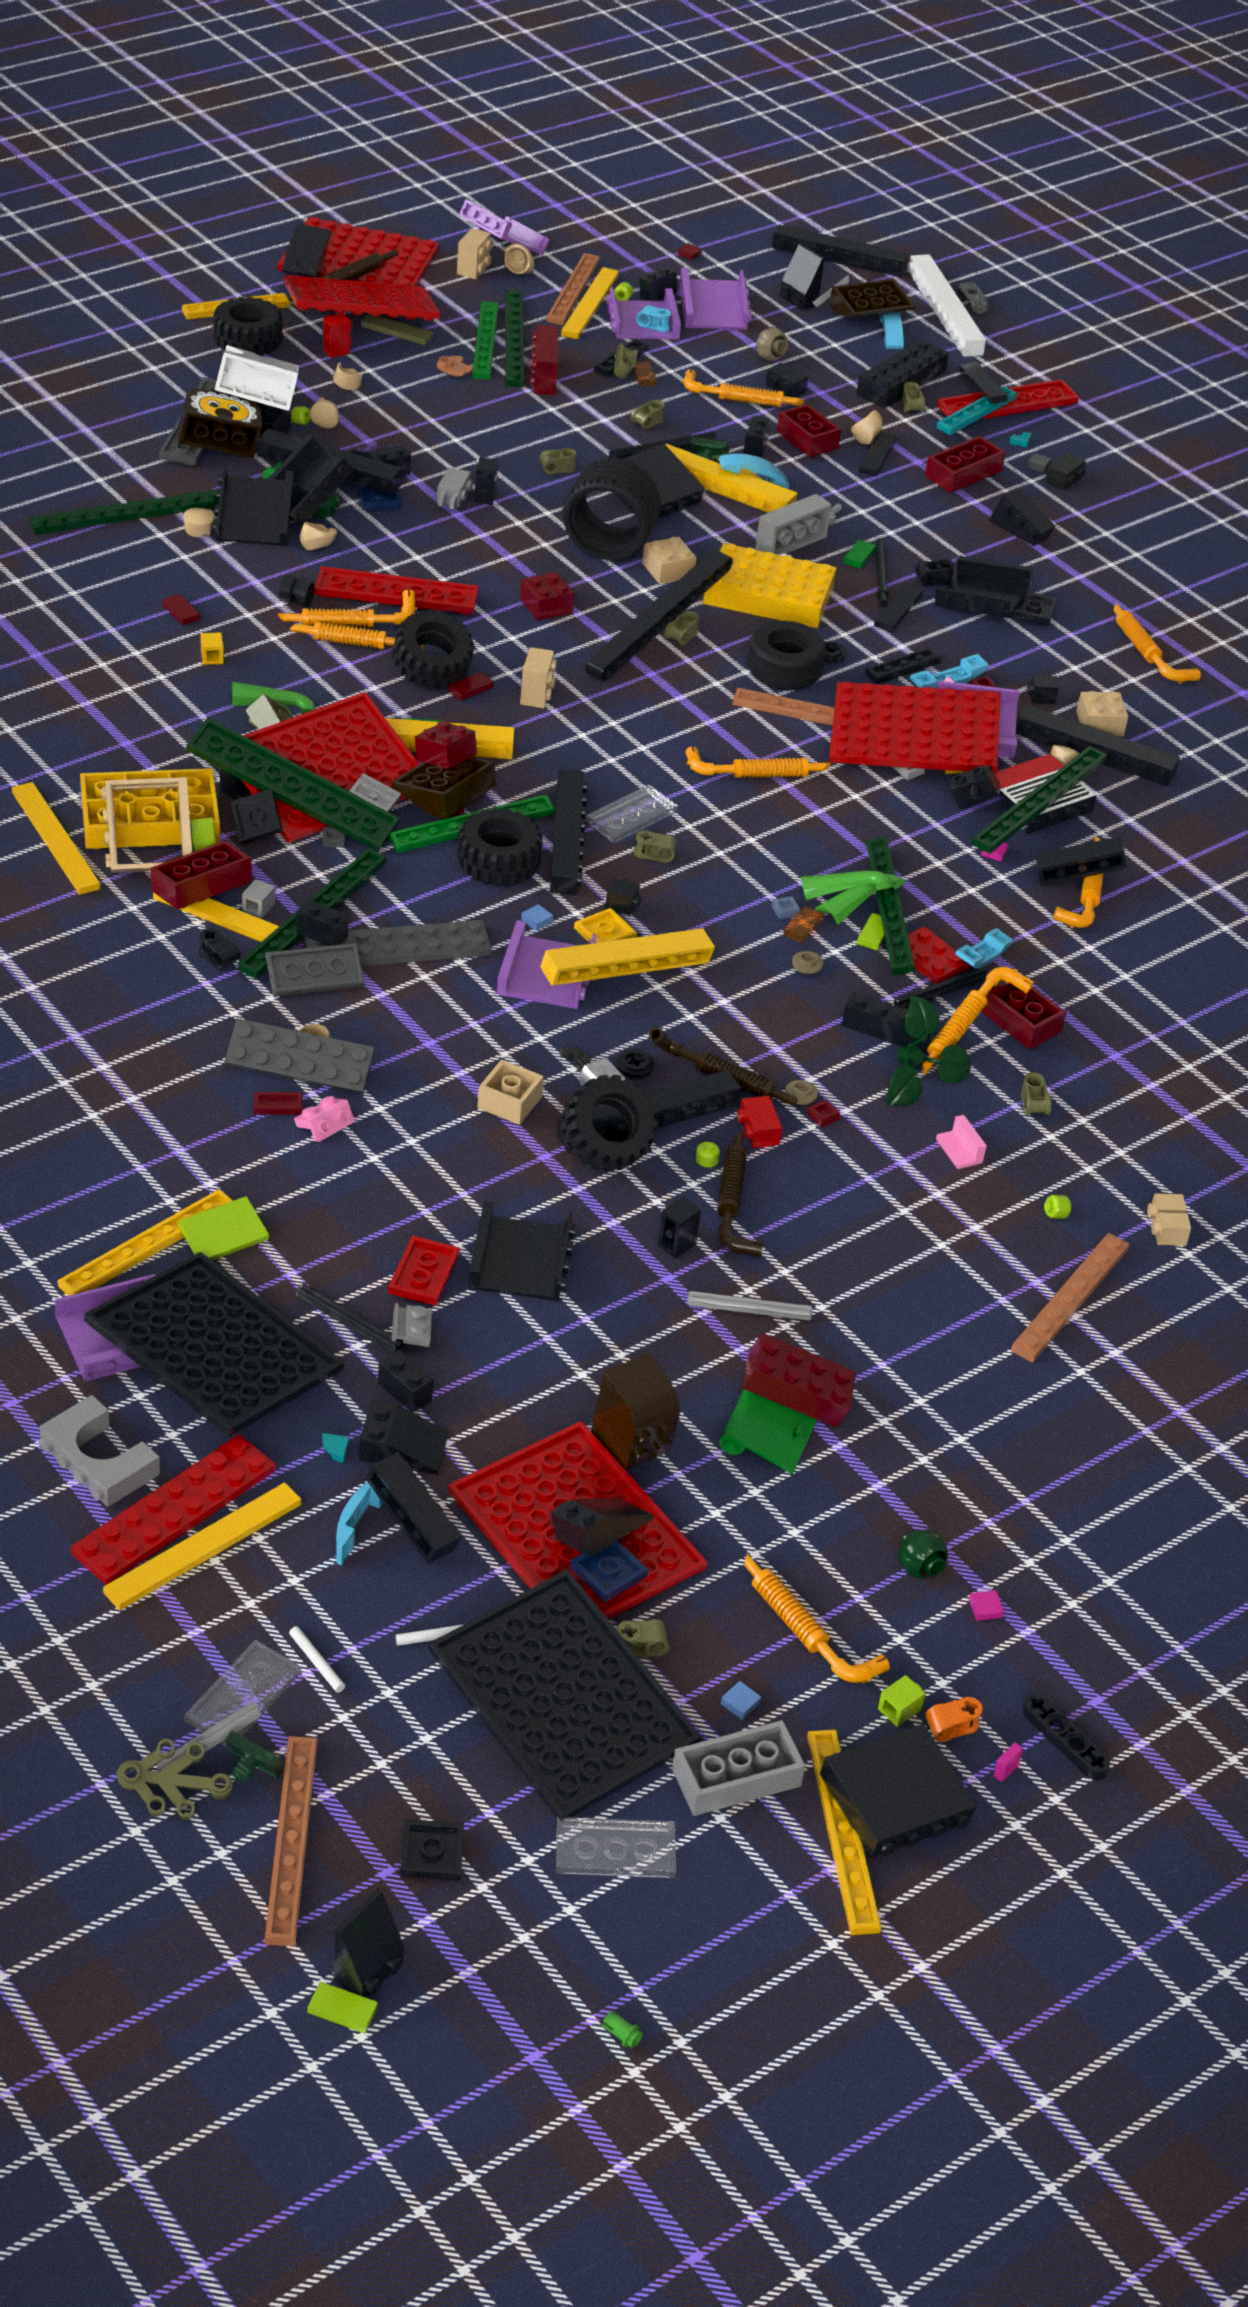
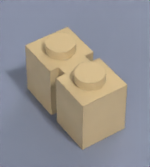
M1154 1193L1152 1203L1148 1204L1147 1213L1148 1217L1152 1219L1151 1231L1152 1235L1156 1236L1157 1245H1187L1191 1225L1188 1213H1186L1187 1209L1183 1194Z

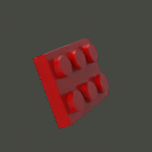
M925 926L908 934L914 967L935 984L946 981L969 969L970 965L956 956L955 949Z
M412 1235L388 1286V1294L437 1306L460 1255V1247Z

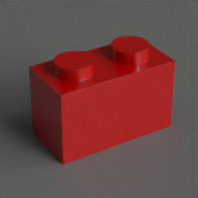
M344 313L323 317V350L330 358L350 354L352 322Z
M762 1096L742 1099L741 1107L737 1110L738 1122L742 1123L744 1127V1137L749 1140L751 1147L761 1148L780 1145L782 1126L770 1097Z

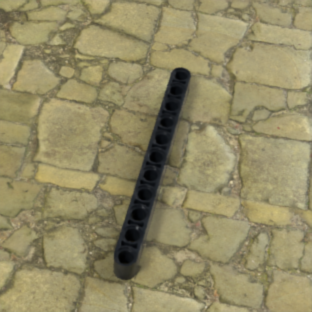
M718 550L711 551L595 653L586 664V673L602 681L610 678L664 630L670 622L674 621L728 573L732 567L733 558Z

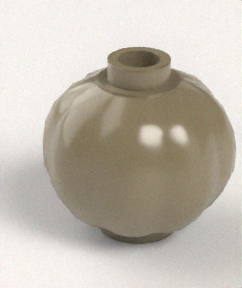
M775 327L763 330L756 341L759 356L768 362L781 359L788 349L786 334Z

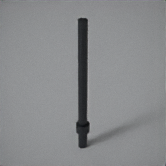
M878 538L876 540L879 585L877 597L879 598L880 606L885 607L889 590L886 587L884 539Z

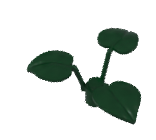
M911 996L910 1005L905 1016L907 1033L918 1040L908 1043V1046H903L898 1050L897 1059L903 1066L896 1069L888 1087L887 1105L890 1106L910 1105L919 1099L922 1093V1081L919 1077L915 1076L917 1070L913 1066L919 1065L922 1061L940 1064L937 1075L946 1083L961 1082L971 1071L968 1054L959 1045L953 1044L945 1047L941 1052V1060L924 1057L921 1049L915 1047L928 1038L927 1034H933L938 1030L940 1021L936 1008L929 1001L920 997Z

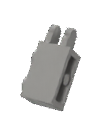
M448 468L438 485V506L443 507L445 504L449 505L450 509H455L461 505L462 501L466 500L467 493L472 490L473 480H470L471 472Z

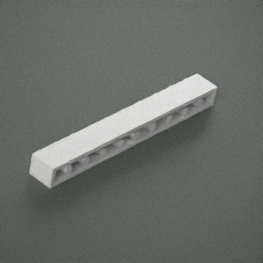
M930 254L911 255L910 262L907 264V271L940 319L946 332L951 336L958 350H960L963 357L982 356L986 339Z

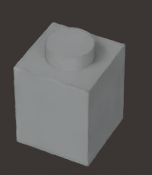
M255 879L242 893V911L261 919L275 905V886Z

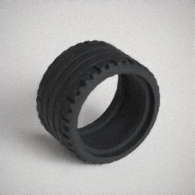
M618 458L599 459L582 470L564 502L562 519L564 520L565 530L573 543L592 557L607 561L624 560L635 555L646 543L660 515V493L655 485V481L637 464ZM603 490L619 495L635 510L638 524L630 528H617L604 523L591 512L587 504L586 494L592 491Z

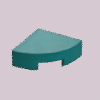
M1023 432L1022 435L1017 436L1014 434L1011 436L1009 444L1027 448L1032 433Z
M323 1433V1448L332 1456L333 1460L344 1463L349 1445V1437Z

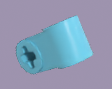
M647 305L636 316V322L641 327L654 329L659 332H667L670 330L669 317L671 316V311Z

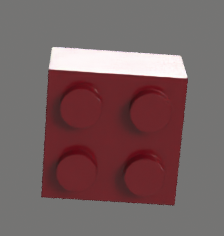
M550 572L522 579L520 600L537 621L573 613L575 592L558 572Z
M440 721L437 725L425 729L422 733L415 736L417 760L449 770L477 755L475 731L467 729L465 726L450 724L448 721Z

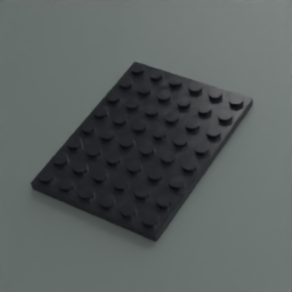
M202 1252L91 1309L84 1315V1321L228 1437L339 1373L344 1367V1362Z
M568 1569L429 1643L428 1650L560 1824L674 1758L675 1749L699 1743L702 1736Z

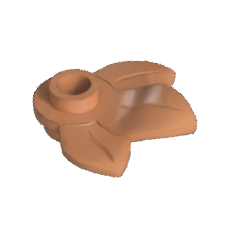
M443 356L437 362L438 369L452 376H464V374L473 370V366L462 363V356Z

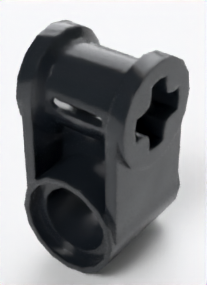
M948 559L923 561L917 564L915 572L920 577L919 580L923 586L948 585L953 579L954 563Z
M206 928L200 932L201 946L199 947V955L213 964L215 968L221 970L240 959L241 954L237 945L229 941L217 930Z

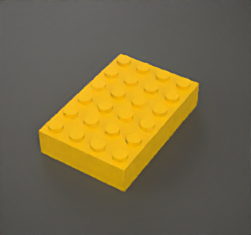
M723 543L720 552L732 557L733 564L728 573L704 593L703 604L780 621L797 622L818 629L834 588L837 567Z
M213 769L80 773L86 849L109 848V845H105L104 832L108 831V823H103L102 811L107 809L106 800L102 801L101 787H105V781L187 777L190 819L212 817L215 843H220V820ZM177 788L113 791L116 848L181 845Z

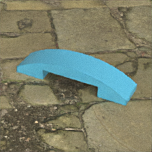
M899 312L879 314L880 322H883L886 349H903V326Z
M726 454L719 457L721 467L724 470L739 474L741 469L744 468L769 476L773 484L786 489L790 488L785 474L777 466L765 459L747 454Z
M979 654L961 659L960 666L936 674H931L928 670L910 675V679L918 687L937 688L938 681H944L947 676L955 683L966 684L988 669L989 664Z
M995 928L985 935L983 941L972 947L965 945L958 949L955 954L973 968L979 969L996 960L1008 949L1014 940Z
M368 1482L360 1487L350 1498L340 1516L336 1535V1563L339 1565L343 1564L354 1547V1527L368 1506L380 1508L383 1504Z

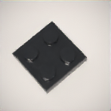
M1027 592L1011 617L1021 621L1036 622L1040 625H1050L1057 598Z
M272 789L230 802L239 842L242 845L283 831L275 794Z
M404 1819L400 1877L460 1881L464 1823Z

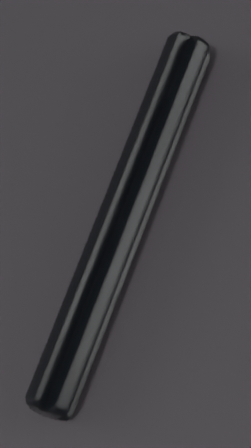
M982 967L895 999L893 1004L906 1009L909 1008L911 996L920 997L928 1001L986 979L988 975L987 969Z
M301 1284L297 1288L296 1296L390 1353L402 1349V1341L396 1339L395 1342L392 1341V1335L306 1284Z

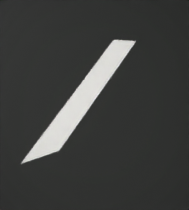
M849 275L842 279L840 282H838L835 286L848 284ZM832 288L812 303L818 307L830 298Z

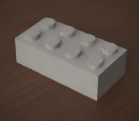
M814 494L760 516L755 550L772 552L779 555L792 552L826 538L832 504L819 495Z
M783 1720L675 1749L672 1771L693 1816L801 1787L805 1764Z

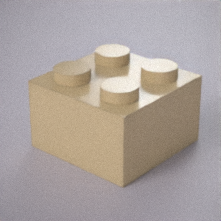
M471 228L458 242V275L477 279L490 266L492 260L490 250L493 243L491 233Z
M671 537L670 539L645 543L642 564L659 584L681 579L696 565V556L680 537Z
M530 647L522 672L520 705L545 708L546 702L551 700L552 689H554L556 681L553 673L557 667L554 651Z
M1113 691L1081 692L1076 711L1079 722L1116 736H1124L1128 714L1121 693Z
M501 1059L479 1086L477 1108L520 1125L542 1098L544 1076Z

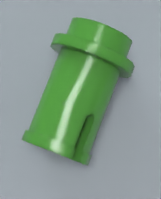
M614 2010L610 2011L604 2018L602 2028L620 2039L622 2046L634 2048L638 2045L643 2036L640 2026L630 2024Z

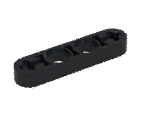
M1040 1694L1029 1695L1023 1708V1715L1085 1776L1092 1780L1104 1779L1110 1767L1108 1756L1045 1696ZM1058 1723L1064 1730L1054 1731L1049 1727V1724ZM1078 1742L1084 1749L1080 1751L1073 1750L1069 1743Z

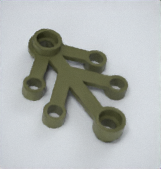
M170 1739L161 1740L157 1745V1749L140 1762L128 1760L121 1764L117 1771V1780L120 1786L127 1790H136L146 1803L149 1814L155 1817L161 1816L165 1812V1801L159 1796H154L146 1783L159 1785L177 1808L178 1816L183 1820L193 1818L195 1815V1805L192 1801L185 1799L176 1787L209 1790L211 1796L217 1800L228 1798L233 1791L232 1780L224 1773L215 1774L212 1778L179 1774L191 1764L203 1760L205 1750L203 1745L198 1742L191 1743L184 1755L160 1772L149 1770L162 1759H170L174 1756L175 1744ZM165 1745L172 1747L168 1753H163L161 1748ZM193 1749L201 1750V1754L196 1757L192 1756L190 1752ZM135 1770L137 1775L134 1778H128L126 1776L127 1772ZM222 1780L226 1782V1786L219 1789L215 1786V1783ZM155 1802L162 1804V1807L157 1811L151 1809V1805ZM183 1806H190L192 1808L188 1814H183L180 1810Z

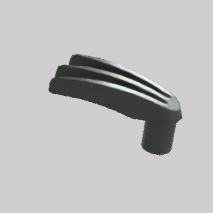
M576 1047L561 1048L560 1050L561 1058H572L580 1073L584 1066L590 1062L589 1057Z

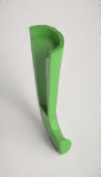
M232 682V706L252 705L259 697L265 694L283 705H296L302 709L301 714L315 710L314 702L303 694Z
M856 871L801 877L806 900L865 884H876L877 890L888 889L891 886V880L888 875L878 871Z
M887 874L891 880L890 887L895 888V890L906 883L903 878ZM865 884L845 890L816 907L815 915L825 914L828 911L835 918L836 924H840L877 890L876 884Z

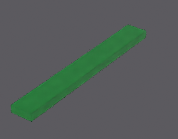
M481 301L472 378L490 380L499 309L498 302Z
M547 795L487 809L488 811L493 810V808H499V810L511 809L512 812H521L525 817L529 816L532 820L555 814V808ZM476 812L390 832L388 838L397 853L459 838L460 827L466 819Z

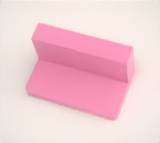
M964 1115L955 1117L952 1131L937 1134V1142L957 1169L983 1163L987 1145Z

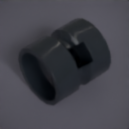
M285 575L280 585L279 598L284 602L293 603L295 601L297 605L309 607L313 601L315 583L305 579L299 581L297 577Z

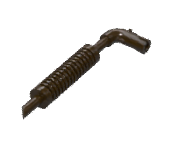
M392 250L380 256L378 253L371 254L359 261L322 276V278L355 280L367 273L382 268V262L396 257L398 251Z
M654 1027L649 1031V1038L654 1042V1047L658 1046L673 1056H681L695 1062L696 1070L708 1075L728 1070L740 1085L741 1090L758 1097L769 1096L771 1100L774 1097L789 1105H795L798 1101L797 1097L777 1089L778 1083L730 1061L728 1062V1060H724L705 1050L701 1054L683 1047V1044L666 1036L659 1027Z
M741 1132L734 1137L733 1145L729 1146L725 1153L717 1208L718 1214L722 1217V1224L718 1227V1237L723 1246L734 1251L735 1254H748L760 1258L763 1242L733 1235V1227L731 1226L732 1218L737 1217L740 1210L747 1151L742 1146L744 1133Z

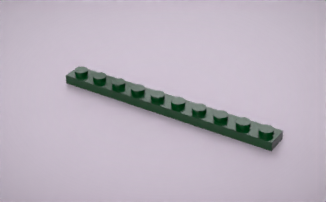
M511 289L505 290L506 386L524 387L523 291Z
M209 489L203 492H190L183 495H171L169 497L152 498L143 501L135 500L123 504L115 503L109 506H96L89 509L29 517V522L36 535L182 513L192 508H215V504L219 505V501H217V490Z
M1091 746L1087 747L973 837L972 845L988 854L992 853L1106 761L1107 754Z
M887 836L866 840L871 870L895 875ZM893 887L876 890L892 974L895 976L915 972L898 888L896 890Z
M366 849L310 900L335 910L386 864L387 856L372 849ZM299 910L238 962V971L257 979L268 970L265 959L266 952L290 950L304 937L297 934V912Z

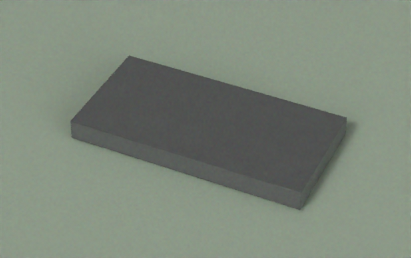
M357 943L265 953L273 997L358 988L365 985Z

